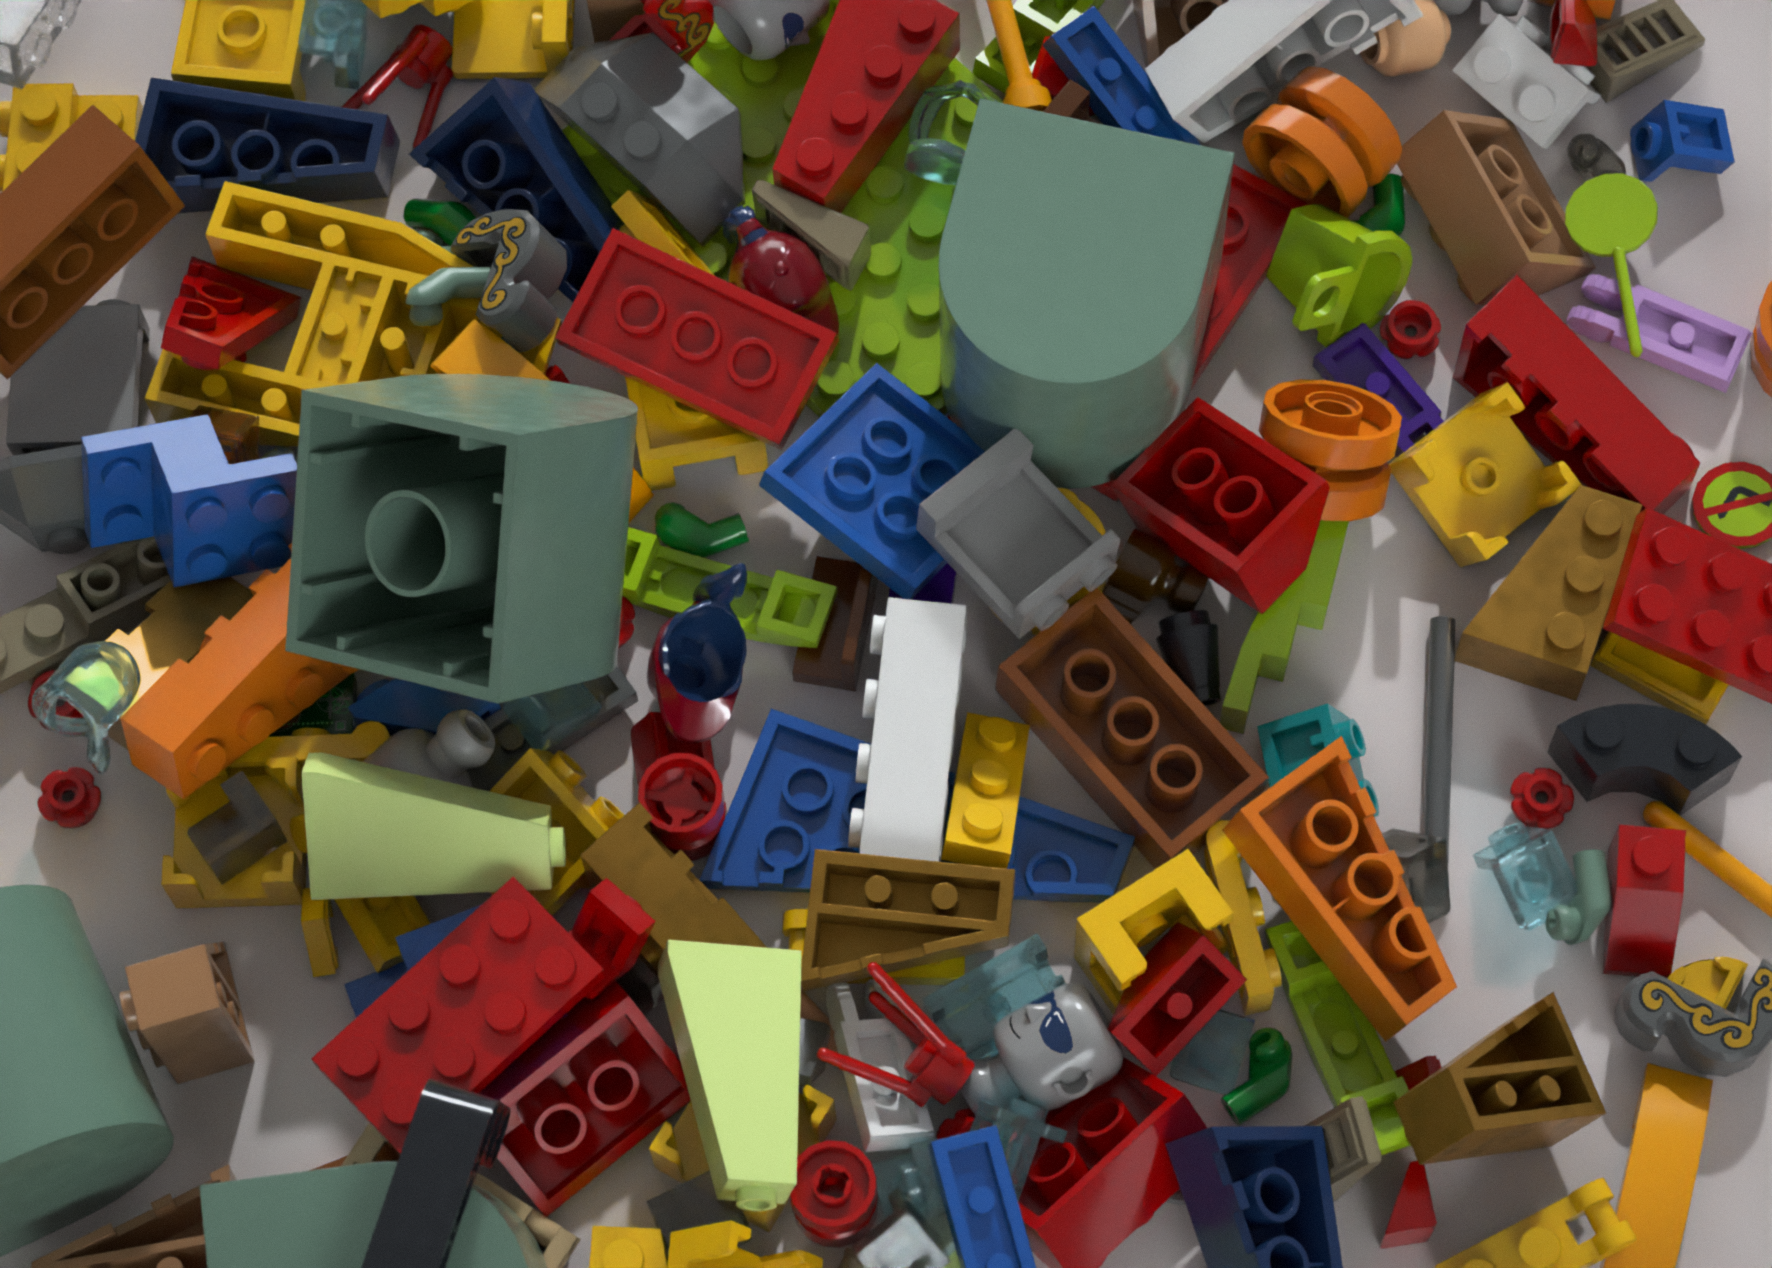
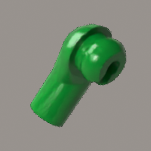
M1387 174L1380 183L1374 185V207L1360 215L1359 220L1352 221L1373 232L1392 231L1400 236L1405 228L1406 221L1402 177L1398 174Z
M410 199L406 203L403 213L404 221L408 227L433 230L448 246L452 245L460 230L476 219L474 214L460 202L446 200Z
M671 502L662 505L654 517L655 532L665 545L699 557L706 558L749 542L746 528L739 513L707 523L686 510L681 504Z
M1261 1028L1252 1034L1249 1040L1248 1080L1221 1098L1226 1112L1238 1126L1281 1099L1290 1088L1292 1049L1282 1033L1275 1028Z

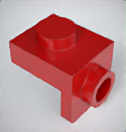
M608 878L604 879L589 892L573 928L568 932L602 966L606 977L585 995L588 999L596 998L634 966L656 922L634 898L622 892Z

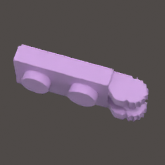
M1592 273V275H1587L1580 288L1584 297L1609 310H1622L1617 280L1608 279L1600 274L1595 275ZM1636 284L1635 288L1631 286L1643 349L1639 358L1726 393L1752 332L1749 329ZM1579 305L1577 307L1573 306L1566 319V324L1569 325V328L1593 341L1611 342L1610 346L1631 354L1623 314L1621 319H1618L1598 310L1594 311L1592 308Z

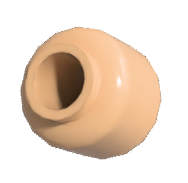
M1414 0L1424 16L1404 27L1400 19L1374 33L1378 43L1360 52L1364 62L1372 65L1383 76H1399L1429 70L1436 66L1442 59L1445 45L1450 40L1451 26L1446 13L1439 9L1434 0Z

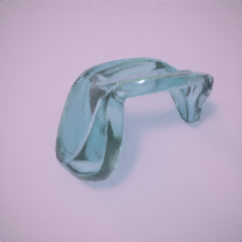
M962 80L952 84L927 88L918 100L909 126L910 144L904 159L905 170L929 181L956 185L966 150L945 140L929 138L930 127L940 108L947 100L965 97L977 106L980 98L998 101L987 95L973 83H966Z
M97 641L81 645L73 650L52 676L36 689L32 697L33 711L41 723L52 732L66 737H87V761L92 764L98 774L102 775L108 770L110 764L109 728L133 702L141 683L140 669L135 658L123 645L110 641ZM61 699L68 702L84 718L56 715L57 700Z

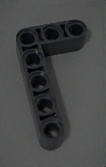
M432 1078L428 1079L413 1115L361 1268H446L480 1166L492 1168L506 1133L511 1108L499 1100Z

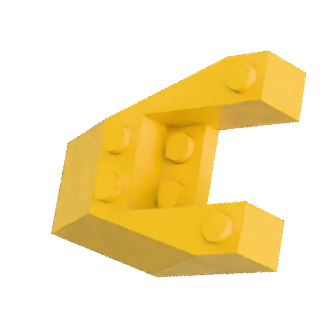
M225 181L205 233L217 266L237 273L313 290L285 370L282 372L236 360L230 361L218 370H202L185 364L181 359L182 356L162 349L144 399L155 423L208 414L220 444L298 446L302 390L400 376L438 374L430 365L474 319L501 338L502 335L495 328L487 327L476 316L481 298L451 299L443 303V318L438 325L416 326L410 321V305L405 303L409 289L440 268L474 266L401 222ZM558 317L548 337L539 346L520 353L544 375L546 374L556 344L555 336L562 325L561 319Z

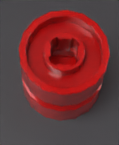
M672 753L658 758L645 770L638 789V802L653 817L649 821L651 831L674 855L679 850H682L691 861L708 856L712 851L727 815L723 786L717 770L706 759L691 753Z
M826 1140L813 1144L797 1157V1184L790 1194L791 1206L798 1228L809 1240L823 1247H845L857 1243L868 1234L877 1218L879 1199L877 1180L872 1163L859 1148L845 1141Z

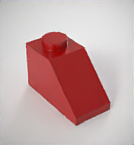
M1619 824L1608 848L1607 870L1612 906L1605 916L1603 974L1637 977L1653 971L1665 978H1668L1671 974L1684 894L1686 830Z
M1177 922L1145 955L1144 958L1147 961L1146 971L1133 979L1131 985L1124 989L1107 1029L1156 1077L1247 981L1238 969L1203 934L1180 922Z

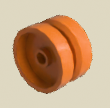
M1312 66L1299 71L1279 92L1277 104H1272L1263 109L1244 130L1242 140L1247 158L1261 179L1309 205L1322 204L1346 218H1349L1365 200L1368 187L1380 183L1397 165L1402 153V145L1397 130L1386 113L1365 91L1344 76L1326 68Z
M1298 379L1278 383L1267 390L1258 431L1265 441L1327 481L1330 489L1321 520L1354 521L1372 517L1384 508L1392 469L1388 461L1395 456L1402 416L1395 406L1373 392L1350 384L1328 380Z

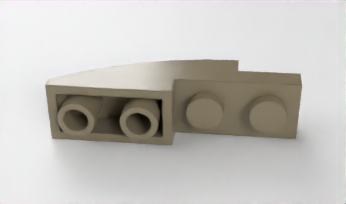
M154 536L123 542L57 575L56 589L0 617V694L27 680L32 686L34 681L47 671L70 670L105 648V640L117 629L126 634L151 615L145 610V603L171 580Z

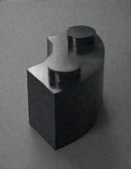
M1645 704L1609 705L1573 716L1557 725L1547 751L1586 802L1610 792H1636L1663 802L1680 816L1728 784L1743 757L1731 743L1704 723L1672 709Z

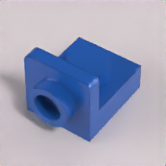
M1663 100L1630 130L1631 150L1635 157L1638 178L1641 181L1653 182L1670 167L1721 174L1735 163L1724 109Z

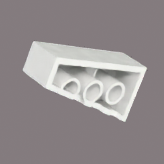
M1229 0L1216 8L1208 18L1181 40L1168 47L1159 58L1145 68V71L1172 119L1201 142L1205 143L1273 103L1272 92L1287 85L1302 69L1308 66L1319 67L1320 64L1350 47L1355 55L1378 43L1374 33L1398 19H1400L1405 27L1424 15L1414 0Z
M888 597L886 616L874 615L870 654L881 655L879 680H866L863 704V718L874 719L872 744H859L856 783L867 784L864 809L852 808L848 847L860 848V854L941 862L949 794L948 776L949 772H951L955 742V710L959 705L963 656L961 655L962 652L965 653L967 638L966 605Z

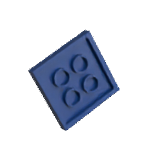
M876 363L764 471L759 486L903 599L912 600L947 564L944 558L916 530L919 504L985 451L962 428Z

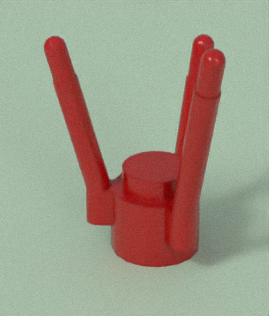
M421 24L414 25L403 42L397 45L388 60L342 107L358 110L363 104H372L397 77L406 85L417 89L422 88L425 83L431 84L412 145L414 149L428 137L443 92L453 78L452 70L446 66V63L452 56L453 48L451 44L436 30Z
M870 962L867 965V972L903 1013L877 991L869 994L870 1003L917 1045L904 1065V1068L912 1074L911 1080L909 1081L824 1047L818 1049L817 1058L848 1073L901 1093L921 1108L928 1102L930 1097L941 1105H946L967 1081L975 1066V1062L966 1056L967 1052L945 1036L878 963Z

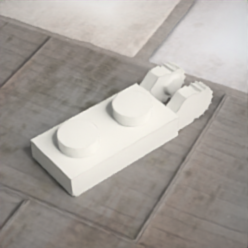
M874 979L866 982L864 1002L868 1011L867 1020H859L854 999L851 995L852 991H850V986L847 985V982L828 986V990H826L827 1013H829L832 1030L835 1032L834 1039L838 1053L910 1081L912 1074L904 1068L905 1062L912 1053L909 1038L871 1004L868 998L871 992L877 991L894 1006V1002L881 989V986ZM843 1070L864 1153L919 1148L929 1145L934 1136V1129L927 1103L921 1108L901 1093Z

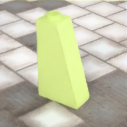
M322 752L308 753L301 776L311 900L496 892L512 877L527 891L551 890L555 867L566 866L564 827H552L550 805Z
M668 940L658 963V978L716 1197L718 1200L736 1201V1206L743 1210L767 1211L777 1207V1204L786 1203L797 1184L802 951Z

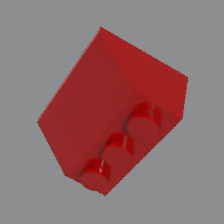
M1199 397L1111 484L1117 497L1139 530L1169 545L1175 555L1197 568L1201 573L1261 614L1306 570L1330 489L1329 484L1324 478Z
M616 981L594 999H588L584 996L567 1012V1017L559 1019L479 1093L499 1100L511 1108L508 1126L497 1159L546 1217L691 1100L681 1062L630 996Z
M1123 1057L1122 1067L1113 1078L1089 1091L1084 1096L1058 1109L1049 1111L1004 1153L1031 1251L1050 1268H1099L1115 1248L1137 1228L1145 1225L1153 1217L1155 1211L1180 1189L1165 1143L1207 1129V1126L1183 1092Z

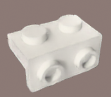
M1498 14L1452 71L1539 146L1548 149L1586 102L1594 105L1602 96L1589 85L1596 75L1586 66L1553 63L1551 53L1545 47V44L1550 40V36L1526 16L1522 15L1515 22L1506 16Z

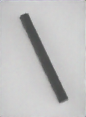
M1437 616L1430 619L1422 863L1432 867H1442L1449 863L1456 620L1447 616Z

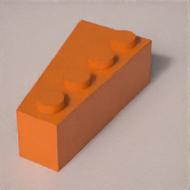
M291 543L288 547H289V549H290V551H291V553H292V543ZM291 558L276 574L266 569L249 586L254 596L231 620L221 615L204 632L206 637L200 646L198 654L189 663L179 658L120 718L132 765L182 799L188 797L206 782L214 779L222 770L254 746L262 743L269 735L305 708L310 707L317 699L349 675L359 670L285 651Z
M1340 736L1241 808L1222 831L1386 1042L1453 991L1457 985L1421 907H1415L1402 878V875L1405 873L1395 850L1390 851L1373 816L1377 811L1366 787L1361 789L1349 764V760L1352 757L1342 736Z

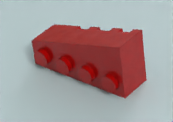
M839 0L772 168L774 185L842 213L960 51V13L936 0Z
M1518 275L1466 323L1452 378L1474 397L1508 382L1525 406L1524 410L1510 416L1528 443L1552 463L1564 461L1583 486L1642 504L1640 512L1650 508L1663 515L1690 489L1701 463L1694 456L1690 446L1681 437L1671 433Z

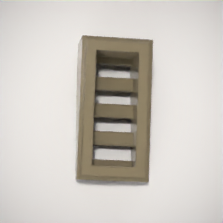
M1674 0L1655 1L1597 27L1598 62L1596 66H1586L1596 75L1590 84L1602 95L1601 98L1607 103L1702 47L1706 39ZM1666 18L1680 35V38L1672 40L1658 21ZM1647 28L1661 46L1654 49L1641 31ZM1630 38L1642 55L1636 57L1624 41ZM1613 49L1624 63L1617 65L1607 51Z
M757 180L752 189L756 219L772 231L787 233L807 243L819 260L824 272L841 286L851 291L871 256L868 225L764 180Z
M1363 1096L1349 1098L1304 1125L1322 1126L1333 1201L1338 1200L1381 1162V1152L1367 1103Z

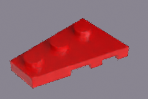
M192 256L187 275H184L181 283L179 296L175 298L165 324L160 348L182 356V361L191 367L202 370H218L295 321L302 297Z

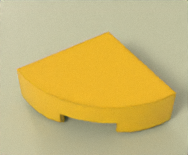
M310 888L302 889L301 925L313 978L336 974L339 962L338 947H335L330 926V917H334L331 899L311 900Z
M1715 957L1714 959L1700 960L1687 964L1684 967L1682 966L1670 974L1667 979L1726 1009L1748 963L1730 957Z

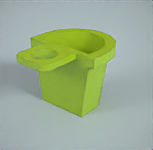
M1310 204L1291 209L1266 277L1297 308L1292 319V325L1300 331L1316 328L1319 331L1316 340L1327 348L1361 323L1366 324L1371 329L1383 319L1398 300L1408 281L1413 263L1411 247L1392 231L1373 232L1322 204Z

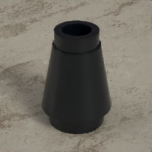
M1188 611L1160 620L1158 624L1161 635L1155 640L1165 663L1204 706L1221 701L1219 691L1218 625L1211 624L1208 611Z

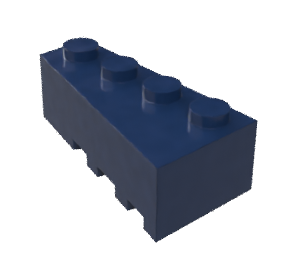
M153 77L150 79L135 140L184 203L185 207L179 213L214 211L225 181L316 203L386 198L389 194L400 146V139L388 114Z
M494 77L409 153L423 168H430L446 183L444 187L457 199L468 203L481 215L503 209L528 211L566 250L567 270L558 290L572 302H574L612 228L620 231L619 229L625 224L612 209L611 202L531 84L527 82Z
M1322 1126L1209 1127L1165 1143L1207 1268H1343Z

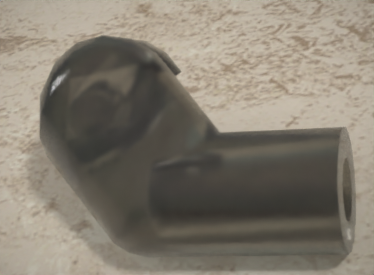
M1581 133L1573 137L1568 143L1567 156L1570 159V163L1573 169L1585 181L1603 174L1622 173L1626 175L1624 162L1608 145L1594 135Z

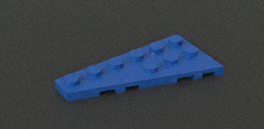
M771 708L699 880L708 889L810 893L815 849L850 853L860 852V848L848 847L852 808L864 809L867 784L856 783L859 744L871 743ZM949 772L948 776L949 794L944 838L947 827L954 779L956 774L953 772ZM1019 796L1011 855L1007 869H1015L1013 900L1104 902L1115 895L1134 848L1135 837ZM941 860V862L955 863V862H950V861Z

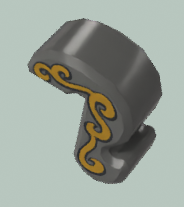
M503 209L487 213L472 220L460 230L450 250L457 257L474 267H491L476 316L487 327L495 328L502 335L501 339L518 353L529 351L539 346L548 337L558 315L557 309L548 300L558 290L567 270L566 250L526 210Z
M1764 958L1762 959L1734 1013L1653 971L1641 974L1633 978L1625 986L1615 1008V1024L1621 1036L1642 1051H1652L1661 1036H1667L1681 1061L1699 1073L1726 1077L1752 1066L1772 1041V965Z

